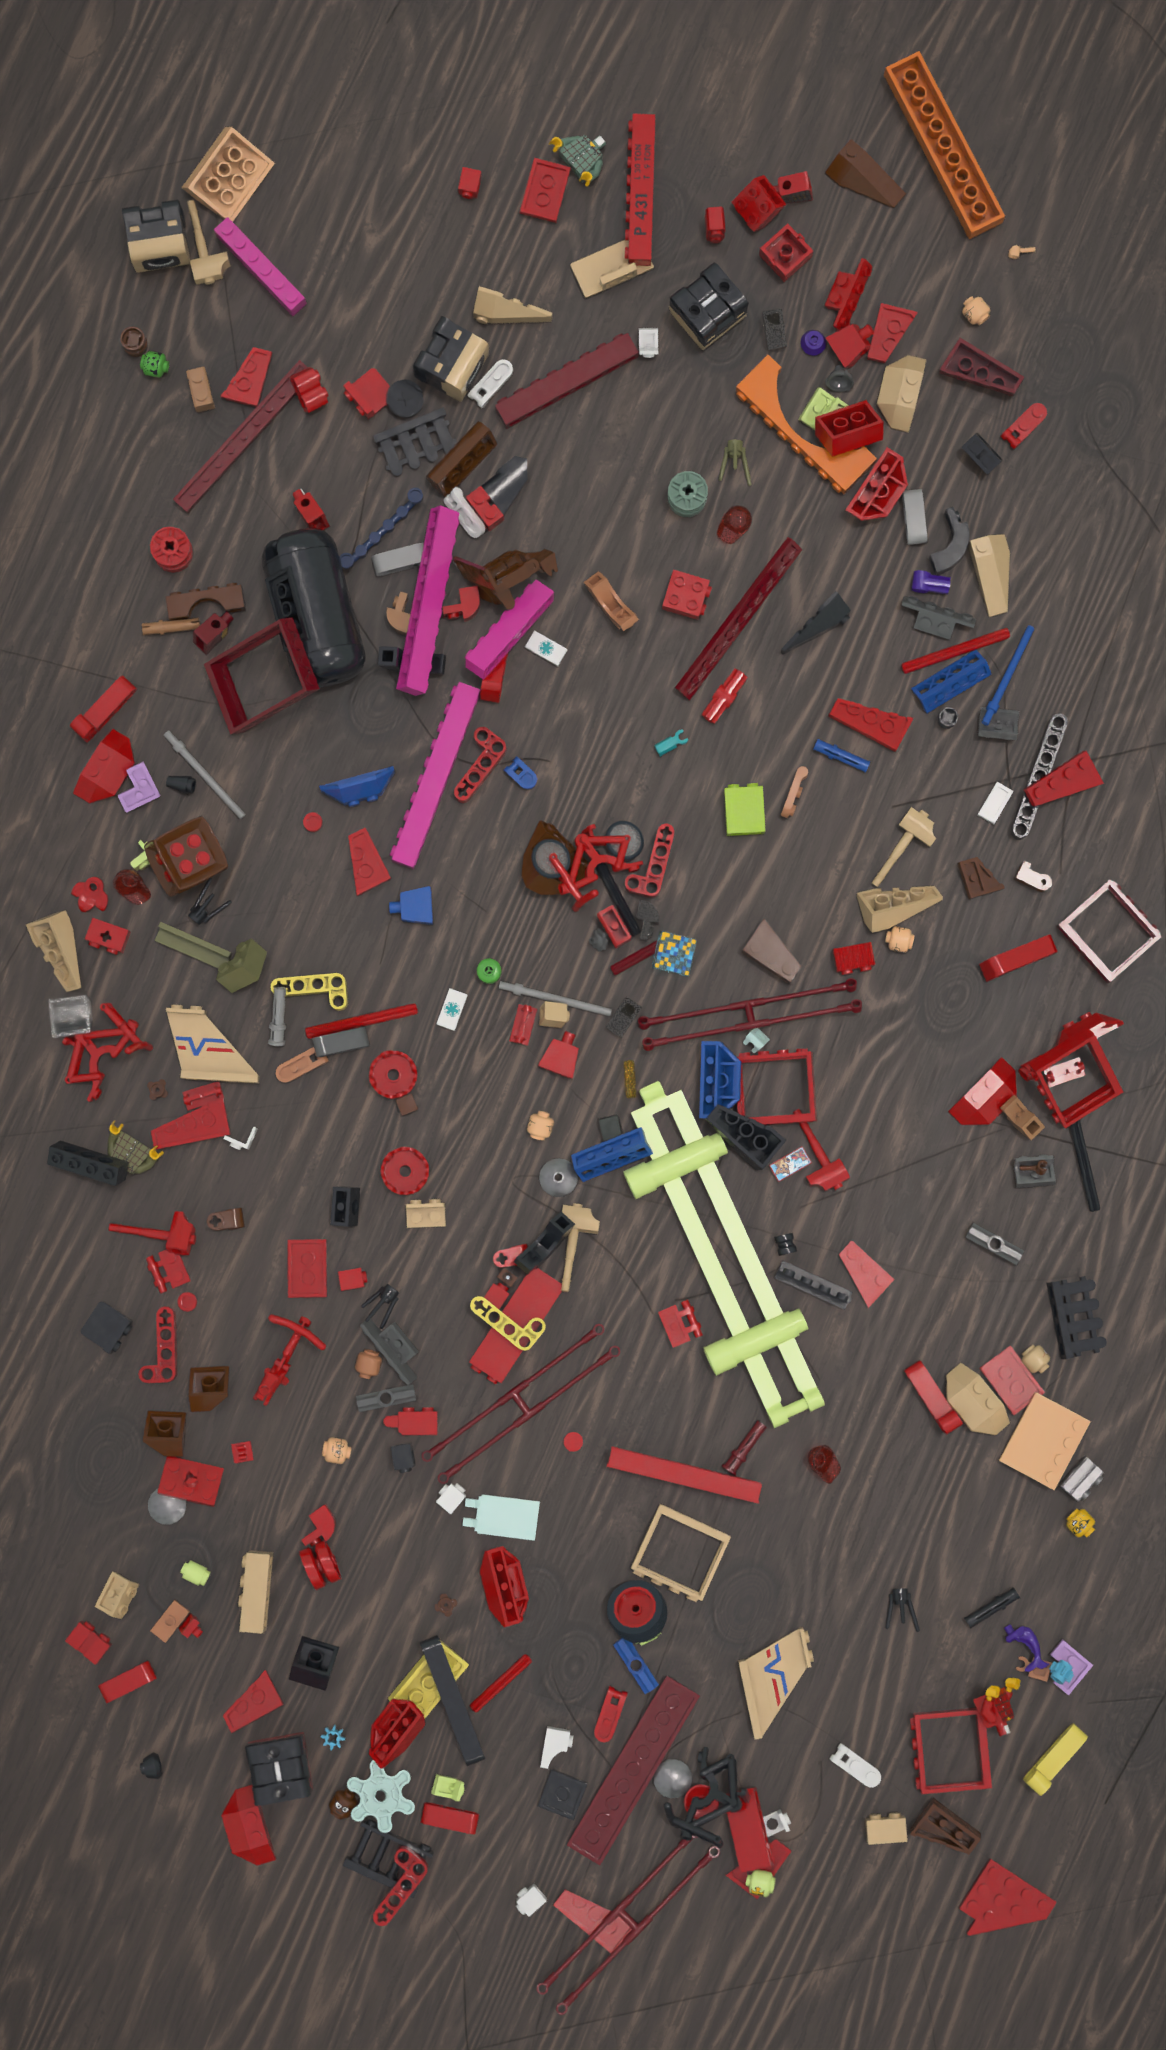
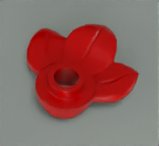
M90 877L86 882H79L72 889L71 894L79 897L78 906L81 912H87L94 906L104 911L108 904V896L103 891L104 884L98 877ZM92 883L96 884V890L91 888Z

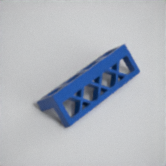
M974 650L911 689L920 700L924 711L929 713L990 676L991 671L987 661L977 650ZM975 657L978 659L974 663H969V661L974 659ZM956 669H961L958 673H952ZM945 678V681L936 683L937 680ZM924 688H929V690L923 694L919 692Z
M640 1127L572 1154L571 1158L575 1172L584 1182L652 1155L653 1152L646 1140L644 1130ZM645 1147L646 1149L641 1152H637V1150ZM621 1156H627L626 1158L619 1159ZM609 1163L606 1166H601V1164ZM586 1170H592L586 1174L583 1173Z

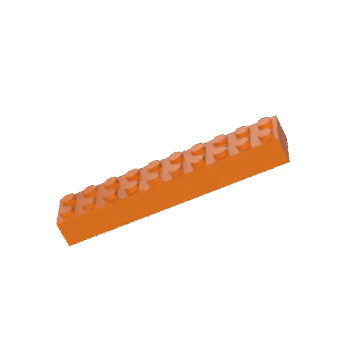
M920 51L886 67L884 77L968 238L971 239L1002 224L1005 215Z

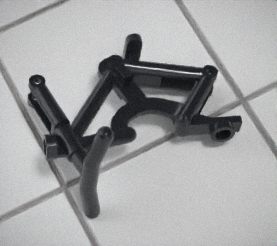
M704 1747L703 1751H699L698 1763H701V1778L707 1779L710 1783L708 1795L701 1800L699 1797H693L685 1820L674 1816L670 1802L664 1803V1810L670 1825L676 1829H681V1839L692 1840L693 1834L721 1848L724 1845L721 1837L700 1826L729 1811L732 1813L740 1811L742 1808L740 1798H743L744 1802L749 1803L750 1795L746 1788H742L741 1792L738 1791L737 1762L734 1755L728 1754L727 1757L707 1766L709 1749ZM728 1769L729 1796L718 1790V1782L714 1776ZM714 1800L724 1804V1806L693 1821L696 1810L704 1809Z

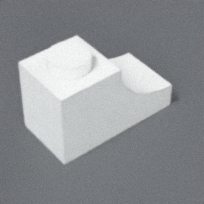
M547 1726L540 1767L548 1769L552 1758L562 1751L567 1752V1748L572 1747L573 1736L570 1735V1730Z

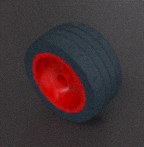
M631 1580L621 1584L612 1592L607 1605L610 1624L619 1636L629 1642L641 1643L654 1639L660 1634L667 1622L668 1612L663 1596L656 1587L646 1581Z

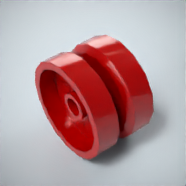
M325 1540L315 1544L317 1557L309 1547L299 1551L306 1573L316 1591L326 1586L324 1574L331 1583L341 1580L337 1561Z

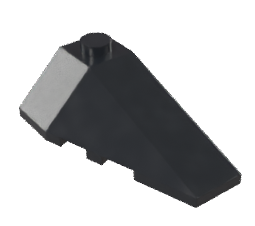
M837 591L819 607L816 612L817 615L809 618L804 624L803 629L797 631L781 649L783 655L836 628L839 624L843 626L850 619L848 615L851 610Z

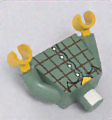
M586 135L561 139L554 137L549 142V145H555L553 152H557L560 148L559 156L568 167H571L579 181H587L585 186H589L590 182L600 175L603 162L602 153L599 150L606 145L601 136H598L592 142Z

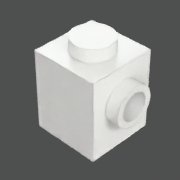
M451 1483L450 1486L445 1484L440 1490L439 1494L441 1496L436 1502L448 1513L452 1514L466 1497L464 1494L466 1490L458 1483L455 1485Z
M532 1884L528 1889L524 1887L517 1893L516 1907L523 1915L526 1913L528 1916H531L547 1901V1898L535 1884Z

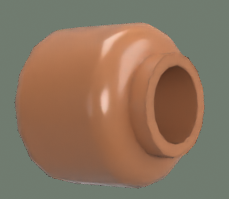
M364 1349V1352H360L357 1356L355 1370L360 1373V1377L371 1379V1376L379 1374L382 1358L378 1352Z

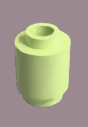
M190 1560L189 1563H184L180 1573L183 1574V1579L198 1586H204L211 1572L206 1567Z

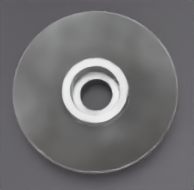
M558 1158L548 1161L542 1167L539 1180L546 1193L555 1197H563L574 1190L577 1185L578 1175L572 1163ZM556 1174L562 1175L561 1181L555 1180Z

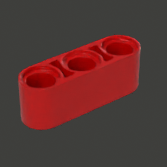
M148 1660L98 1685L105 1702L109 1703L155 1680L157 1677Z
M425 1802L420 1822L453 1831L476 1834L480 1814Z

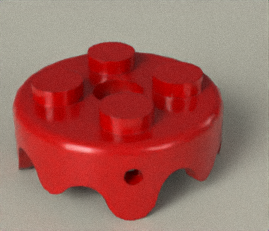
M384 1051L371 1063L369 1080L374 1090L381 1096L389 1099L402 1098L414 1088L417 1081V1068L407 1054L400 1051ZM395 1069L399 1072L398 1079L390 1080L388 1078L390 1070Z
M400 1147L385 1156L381 1166V1176L386 1187L392 1192L399 1195H411L420 1191L427 1183L429 1165L426 1158L418 1150L410 1147ZM402 1166L410 1167L411 1173L409 1176H401L400 1169Z

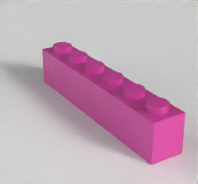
M228 217L214 229L216 237L292 316L306 305L305 297Z
M538 580L526 586L522 596L514 600V608L505 610L497 624H492L489 633L485 637L482 636L477 642V646L466 654V668L483 680L554 601V591Z

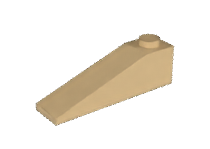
M935 886L912 887L910 890L903 891L899 890V888H893V891H881V888L857 893L863 920L872 933L889 929L943 900V896Z

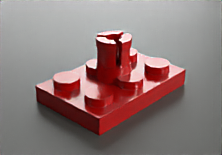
M167 1456L157 1493L215 1507L224 1468Z

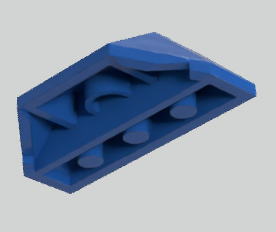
M391 766L319 787L325 795L343 805L354 807L359 805L360 801L367 800V802L378 800V797L382 796L395 774V770Z
M721 1041L701 1042L699 1118H707L717 1104L730 1109L740 1100L741 1061Z

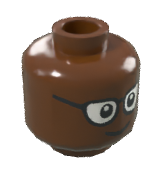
M349 1789L337 1790L329 1802L330 1813L338 1819L349 1818L352 1809L358 1804L355 1793Z

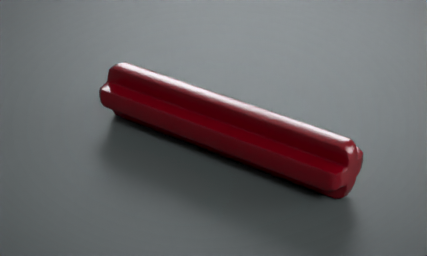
M656 940L611 965L612 973L617 975L657 953L661 942Z

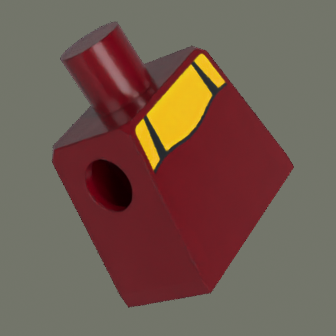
M227 611L220 617L214 613L193 631V643L205 655H208L228 634V625L234 620Z

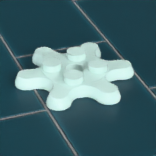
M372 1760L370 1763L371 1775L367 1780L351 1777L347 1781V1788L357 1793L360 1797V1803L352 1809L351 1817L354 1821L358 1822L362 1821L366 1816L372 1815L377 1819L380 1832L387 1833L392 1829L391 1816L394 1812L400 1811L408 1815L413 1813L415 1809L414 1803L402 1796V1788L410 1782L411 1776L405 1770L399 1771L395 1776H388L384 1768L381 1769ZM377 1791L384 1792V1801L381 1802L376 1799Z

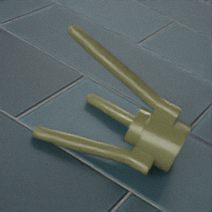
M737 439L729 440L728 447L724 448V458L718 480L721 481L723 478L728 455L733 458V468L735 470L737 469V458L742 456L748 486H751L743 441Z

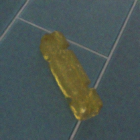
M627 1060L624 1061V1069H626V1072H624L625 1087H627L626 1097L635 1098L634 1061Z

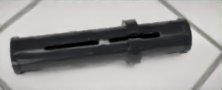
M1013 1587L1003 1595H997L993 1601L964 1619L969 1627L972 1628L997 1611L1006 1609L1007 1605L1020 1597Z

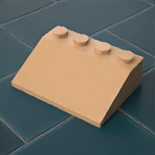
M225 127L182 186V189L224 220L228 217L233 222L275 163L234 128Z
M1035 1392L999 1461L1055 1490L1091 1421Z

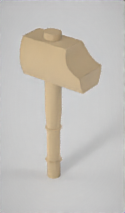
M190 200L187 203L199 254L198 259L190 260L196 285L202 283L208 285L214 283V280L223 279L225 270L230 267V261L227 252L208 255L197 213L198 210L195 201Z
M910 808L899 824L906 832L882 869L877 873L872 882L873 885L876 887L880 885L914 837L931 847L936 839L932 830L934 822L927 818L929 815L923 810L918 812L914 808Z
M576 1203L573 1206L563 1205L562 1212L575 1223V1226L568 1234L566 1261L561 1287L563 1292H569L578 1233L598 1234L600 1221L593 1217L591 1209L582 1208L583 1205Z

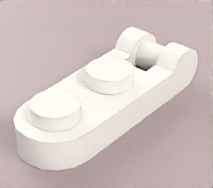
M507 360L496 362L469 392L468 397L478 402L477 405L481 408L485 407L513 374L512 364ZM481 389L486 392L483 397L479 394Z
M455 487L444 498V503L449 509L459 512V523L471 537L477 538L484 534L485 525L463 497L462 490Z
M842 1743L837 1747L838 1750L835 1755L832 1754L829 1758L868 1787H876L881 1781V1774L874 1766ZM844 1754L849 1756L846 1762L841 1760Z

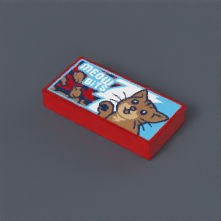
M800 1147L770 1164L769 1167L779 1182L812 1162L804 1148Z

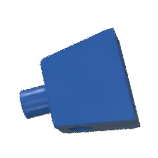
M427 886L401 892L399 902H389L390 913H401V920L403 922L433 925L431 887Z

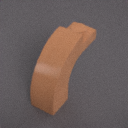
M599 571L584 582L595 601L618 629L625 631L639 620L636 614L622 602L607 578Z

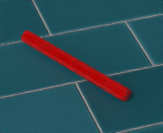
M1004 628L903 663L901 665L902 670L906 674L1008 639L1010 632L1008 628Z
M413 1003L308 1027L305 1029L307 1038L310 1039L415 1015L418 1013L417 1005Z

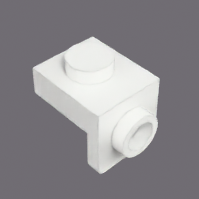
M639 328V354L643 355V357L650 358L654 357V354H658V328Z

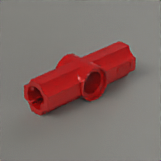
M734 668L724 684H721L716 690L712 701L707 705L702 716L715 725L726 708L728 709L733 703L738 691L742 688L748 677Z

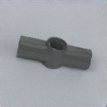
M972 1223L965 1238L1014 1265L1018 1264L1024 1253V1250L975 1223ZM993 1238L999 1241V1247L996 1250L990 1247V1241Z
M410 1384L357 1395L356 1400L359 1412L416 1401L414 1385ZM383 1393L391 1395L390 1403L385 1404L382 1402L381 1396Z

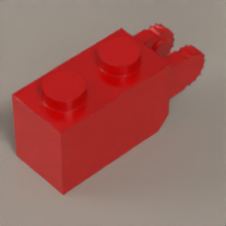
M405 1407L403 1411L398 1412V1415H389L383 1419L386 1427H398V1431L402 1435H438V1411H434V1407H422V1411H414V1407Z

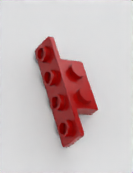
M864 258L861 259L855 275L839 271L825 303L828 309L839 311L833 325L837 331L849 326L850 319L857 308L858 300L864 291L867 279L871 275L872 265Z

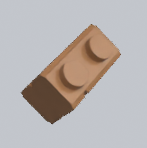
M205 367L186 371L196 412L214 409L215 405Z

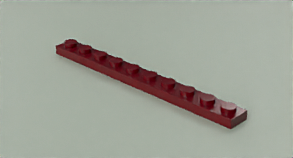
M299 360L173 498V501L188 513L297 394L289 377L308 368L303 362Z
M787 537L676 685L675 689L686 699L690 700L800 554L802 549L793 539Z

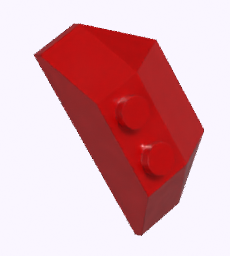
M887 447L845 511L861 521L887 517L908 486L903 457Z
M112 729L99 743L84 767L73 794L88 803L115 796L128 776L126 769L135 764L130 739Z
M1088 1012L1080 1016L1081 1021L1075 1024L1071 1021L1063 1025L1064 1030L1060 1031L1056 1046L1086 1027L1098 1038L1124 1023L1122 1020L1103 1014L1094 1013L1091 1015Z
M1001 1057L948 1112L961 1125L991 1124L1003 1112L1000 1108L1013 1095L1017 1097L1015 1069Z
M504 1546L486 1550L480 1568V1575L489 1610L503 1627L521 1623L529 1597L520 1561L508 1552Z
M393 1698L372 1724L369 1755L381 1769L405 1752L425 1726L424 1714L413 1701Z
M248 1785L234 1791L221 1816L232 1854L258 1866L276 1860L262 1808L254 1804L253 1785Z

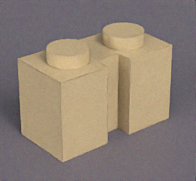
M889 1813L888 1817L881 1818V1814L869 1815L870 1818H865L868 1845L907 1842L906 1818L901 1813Z

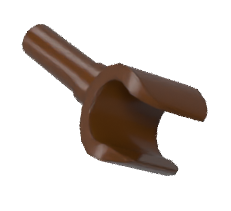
M1041 1160L1037 1165H1020V1170L1036 1171L1038 1175H1044L1047 1169H1042L1041 1167H1046L1048 1163Z

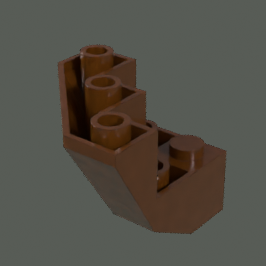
M540 820L524 853L521 876L526 888L540 895L560 894L558 885L561 884L559 878H546L536 871L532 863V851L536 844L545 839H554L561 842L570 854V867L567 871L570 874L576 848L553 824ZM545 843L537 849L536 862L544 872L555 874L551 867L546 864L545 859L551 853H555L565 868L566 856L559 846ZM583 856L575 882L585 878V871L589 862Z

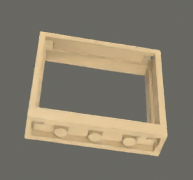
M659 1504L631 1569L634 1570V1574L642 1578L645 1575L652 1578L651 1582L659 1586L662 1583L670 1586L668 1590L679 1594L681 1591L687 1594L686 1598L695 1602L697 1600L702 1601L731 1536ZM661 1514L721 1541L699 1592L639 1565Z

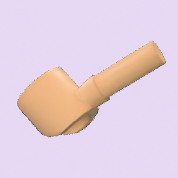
M1015 245L1009 250V258L1018 259L1020 253L1035 252V247L1020 248V246Z

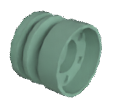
M684 471L674 476L668 486V504L670 509L682 517L698 515L704 509L707 502L708 486L703 477L693 471ZM687 489H690L689 495H685Z

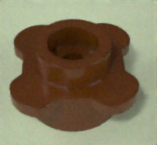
M160 1079L158 1082L150 1081L147 1084L150 1091V1099L156 1100L159 1097L166 1098L168 1096L165 1080Z
M441 1594L440 1601L435 1604V1610L441 1611L445 1616L449 1617L452 1615L453 1608L457 1606V1600L449 1598L447 1594Z

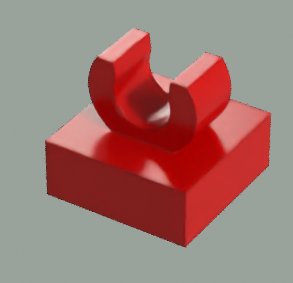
M251 1441L231 1444L234 1463L254 1460Z
M191 1613L179 1627L181 1634L186 1638L191 1633L199 1638L203 1632L198 1626L200 1622L197 1617Z

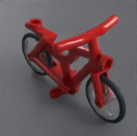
M628 821L615 822L608 828L606 836H594L595 824L586 827L575 838L577 849L570 874L567 872L570 867V854L561 842L554 839H545L536 844L532 851L533 866L539 874L546 878H559L561 884L558 885L559 893L561 895L570 893L577 901L572 906V909L577 912L584 904L599 894L594 889L582 896L578 890L598 879V875L594 873V869L598 864H610L613 872L628 869L629 873L640 870L639 866L643 865L642 861L624 863V860L637 857L643 849V835L636 825ZM593 846H607L614 856L599 855ZM585 852L591 861L587 865L585 878L575 882L582 855Z

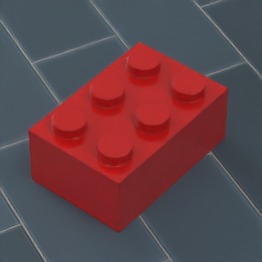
M867 400L815 417V435L832 457L883 440L884 422Z

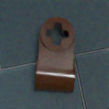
M242 1208L211 1213L207 1218L208 1227L214 1231L245 1227ZM214 1217L221 1220L217 1227L211 1224V1221H214Z

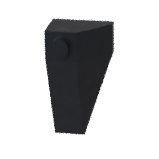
M719 1104L716 1105L706 1118L709 1124L738 1155L755 1170H763L786 1142V1139L772 1127L756 1122V1120L740 1115Z

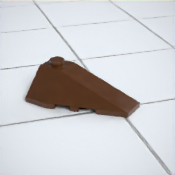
M852 139L841 149L825 172L837 185L856 191L855 193L868 196L874 201L893 209L906 195L873 158Z

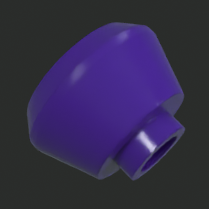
M807 331L801 338V348L808 355H819L826 347V338L820 331Z

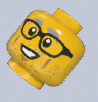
M1077 1508L1066 1518L1068 1520L1066 1526L1076 1537H1082L1083 1535L1088 1537L1095 1530L1093 1528L1095 1519L1085 1509L1079 1510Z

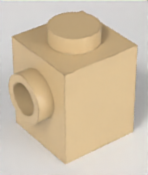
M545 1001L540 1007L539 1025L562 1028L569 1021L570 1012L567 1011V1004Z

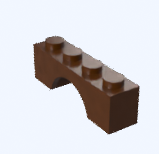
M229 583L226 587L222 588L210 586L207 588L208 590L203 591L191 589L189 593L184 594L172 592L170 596H166L169 620L190 619L194 608L208 601L220 604L228 613L246 611L243 588L237 583Z

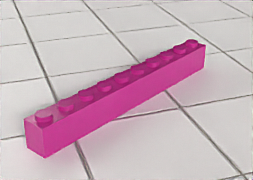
M441 505L430 509L396 688L414 696L424 694L428 689V677L432 669L431 662L435 652L436 636L439 632L438 625L442 615V603L446 595L445 587L449 579V566L452 562V550L456 542V529L459 525V512Z
M459 682L458 686L454 685L450 696L453 699L451 704L447 703L445 707L444 722L440 721L437 732H440L437 739H433L430 748L433 750L431 757L427 756L424 767L426 770L424 775L420 774L417 781V785H419L418 791L413 792L410 800L413 803L410 810L407 809L403 819L406 823L404 828L400 827L397 834L398 844L397 846L393 845L390 853L392 861L411 869H414L480 697L481 690Z

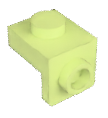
M140 840L138 843L144 849L146 843ZM145 849L143 853L130 862L136 871L139 869L142 871L150 865Z
M436 1774L431 1793L459 1802L464 1794V1782L457 1778Z

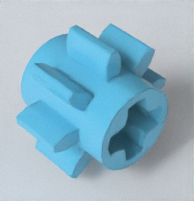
M1060 1660L1058 1663L1054 1661L1049 1668L1051 1670L1050 1673H1052L1050 1677L1059 1684H1063L1065 1681L1070 1683L1074 1676L1071 1671L1073 1667L1064 1660Z
M336 1725L331 1730L326 1727L325 1731L327 1734L321 1735V1738H325L323 1746L328 1744L331 1750L335 1745L340 1748L341 1744L339 1741L345 1740V1737L341 1736L343 1729L338 1731ZM330 1733L332 1735L337 1734L336 1742L335 1740H329Z

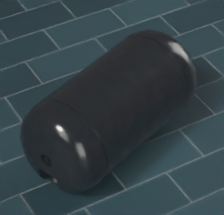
M305 528L284 533L278 540L270 541L264 548L262 565L275 620L293 618L319 688L337 685L354 678L362 671L365 664V650L334 539L324 530ZM280 633L283 650L286 652L291 674L294 680L301 685L284 637Z

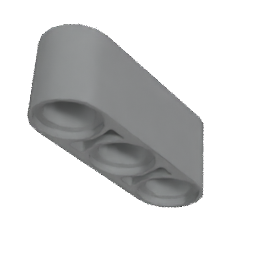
M922 489L906 490L902 494L907 544L927 543Z
M424 543L413 544L373 555L371 558L376 576H383L420 566Z

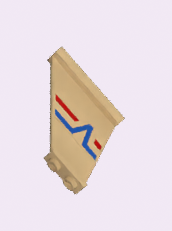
M171 1005V1008H166L182 1069V1079L259 1084L260 1076L206 1016V1011L202 1010L201 1006H190V1009H183L182 1005Z
M799 1627L753 1656L738 1660L754 1739L762 1738L806 1668L811 1667V1662H814L812 1650L807 1648V1643L810 1642L808 1631H804L803 1627Z

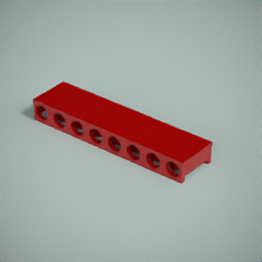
M613 1446L611 1448L609 1460L606 1464L607 1467L759 1504V1495L762 1487L760 1482Z

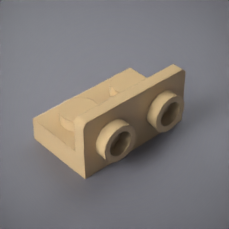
M441 1199L429 1200V1203L421 1204V1200H410V1204H406L407 1228L446 1226L445 1203H441Z
M112 1572L95 1607L111 1617L122 1619L128 1611L132 1598L137 1593L139 1584L126 1579L116 1572Z

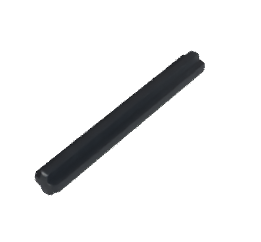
M605 863L598 864L596 869L632 936L640 934L641 930Z
M1078 1120L1070 1125L1089 1210L1094 1212L1100 1210V1204L1081 1123Z

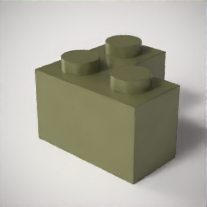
M252 938L239 943L236 947L234 959L227 963L224 962L219 966L216 980L231 993L258 981L267 951Z

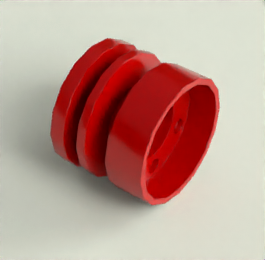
M164 527L158 530L151 539V554L158 566L163 570L172 573L180 572L191 563L193 547L186 534L179 528ZM168 545L173 546V547H174V550L171 551L170 549L167 548V546H168Z

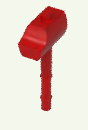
M797 1109L793 1114H802L800 1109ZM799 1123L822 1166L821 1169L806 1176L810 1187L818 1186L825 1192L832 1188L838 1190L843 1187L842 1183L850 1179V1176L841 1159L839 1158L830 1163L808 1123Z
M180 1211L174 1212L170 1231L109 1224V1231L167 1240L165 1247L167 1251L178 1255H189L192 1244L194 1245L196 1242V1235H194L196 1229L194 1225L189 1223L184 1212Z

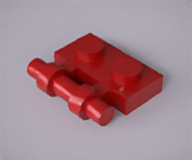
M166 1249L158 1253L160 1261L155 1262L153 1255L146 1258L147 1268L152 1272L155 1280L154 1285L158 1287L160 1294L167 1291L165 1284L168 1282L171 1283L174 1289L191 1281L181 1255L170 1253ZM162 1266L167 1274L164 1278H162L158 1269Z
M688 1300L681 1302L684 1309L682 1311H678L676 1305L658 1312L673 1348L691 1341L688 1333L692 1331L696 1338L703 1335L700 1329L701 1324L697 1322L693 1313L695 1310ZM685 1315L691 1325L686 1328L681 1318Z

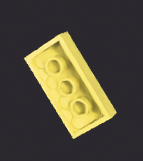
M440 1640L456 1681L469 1664ZM423 1655L388 1699L389 1701L393 1698L413 1701L424 1714V1718H426L441 1700L426 1658Z

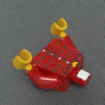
M1008 1678L1005 1681L1006 1689L1005 1687L1000 1689L998 1686L991 1685L986 1690L985 1695L973 1700L987 1728L996 1726L999 1736L1010 1733L1006 1722L1014 1718L1010 1699L1013 1694L1012 1689L1017 1690L1019 1688L1020 1679Z

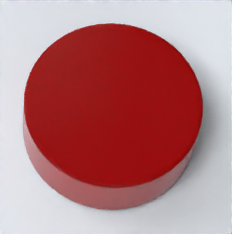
M308 813L303 819L304 827L310 832H317L322 827V818L317 813Z
M182 1293L178 1298V1306L183 1311H192L197 1306V1298L193 1293Z
M570 1432L564 1438V1446L569 1451H578L583 1445V1438L577 1432Z

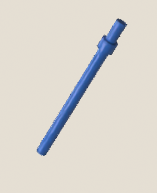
M1027 626L992 701H989L986 707L987 711L982 724L988 726L993 715L997 713L999 702L1030 640L1034 627Z

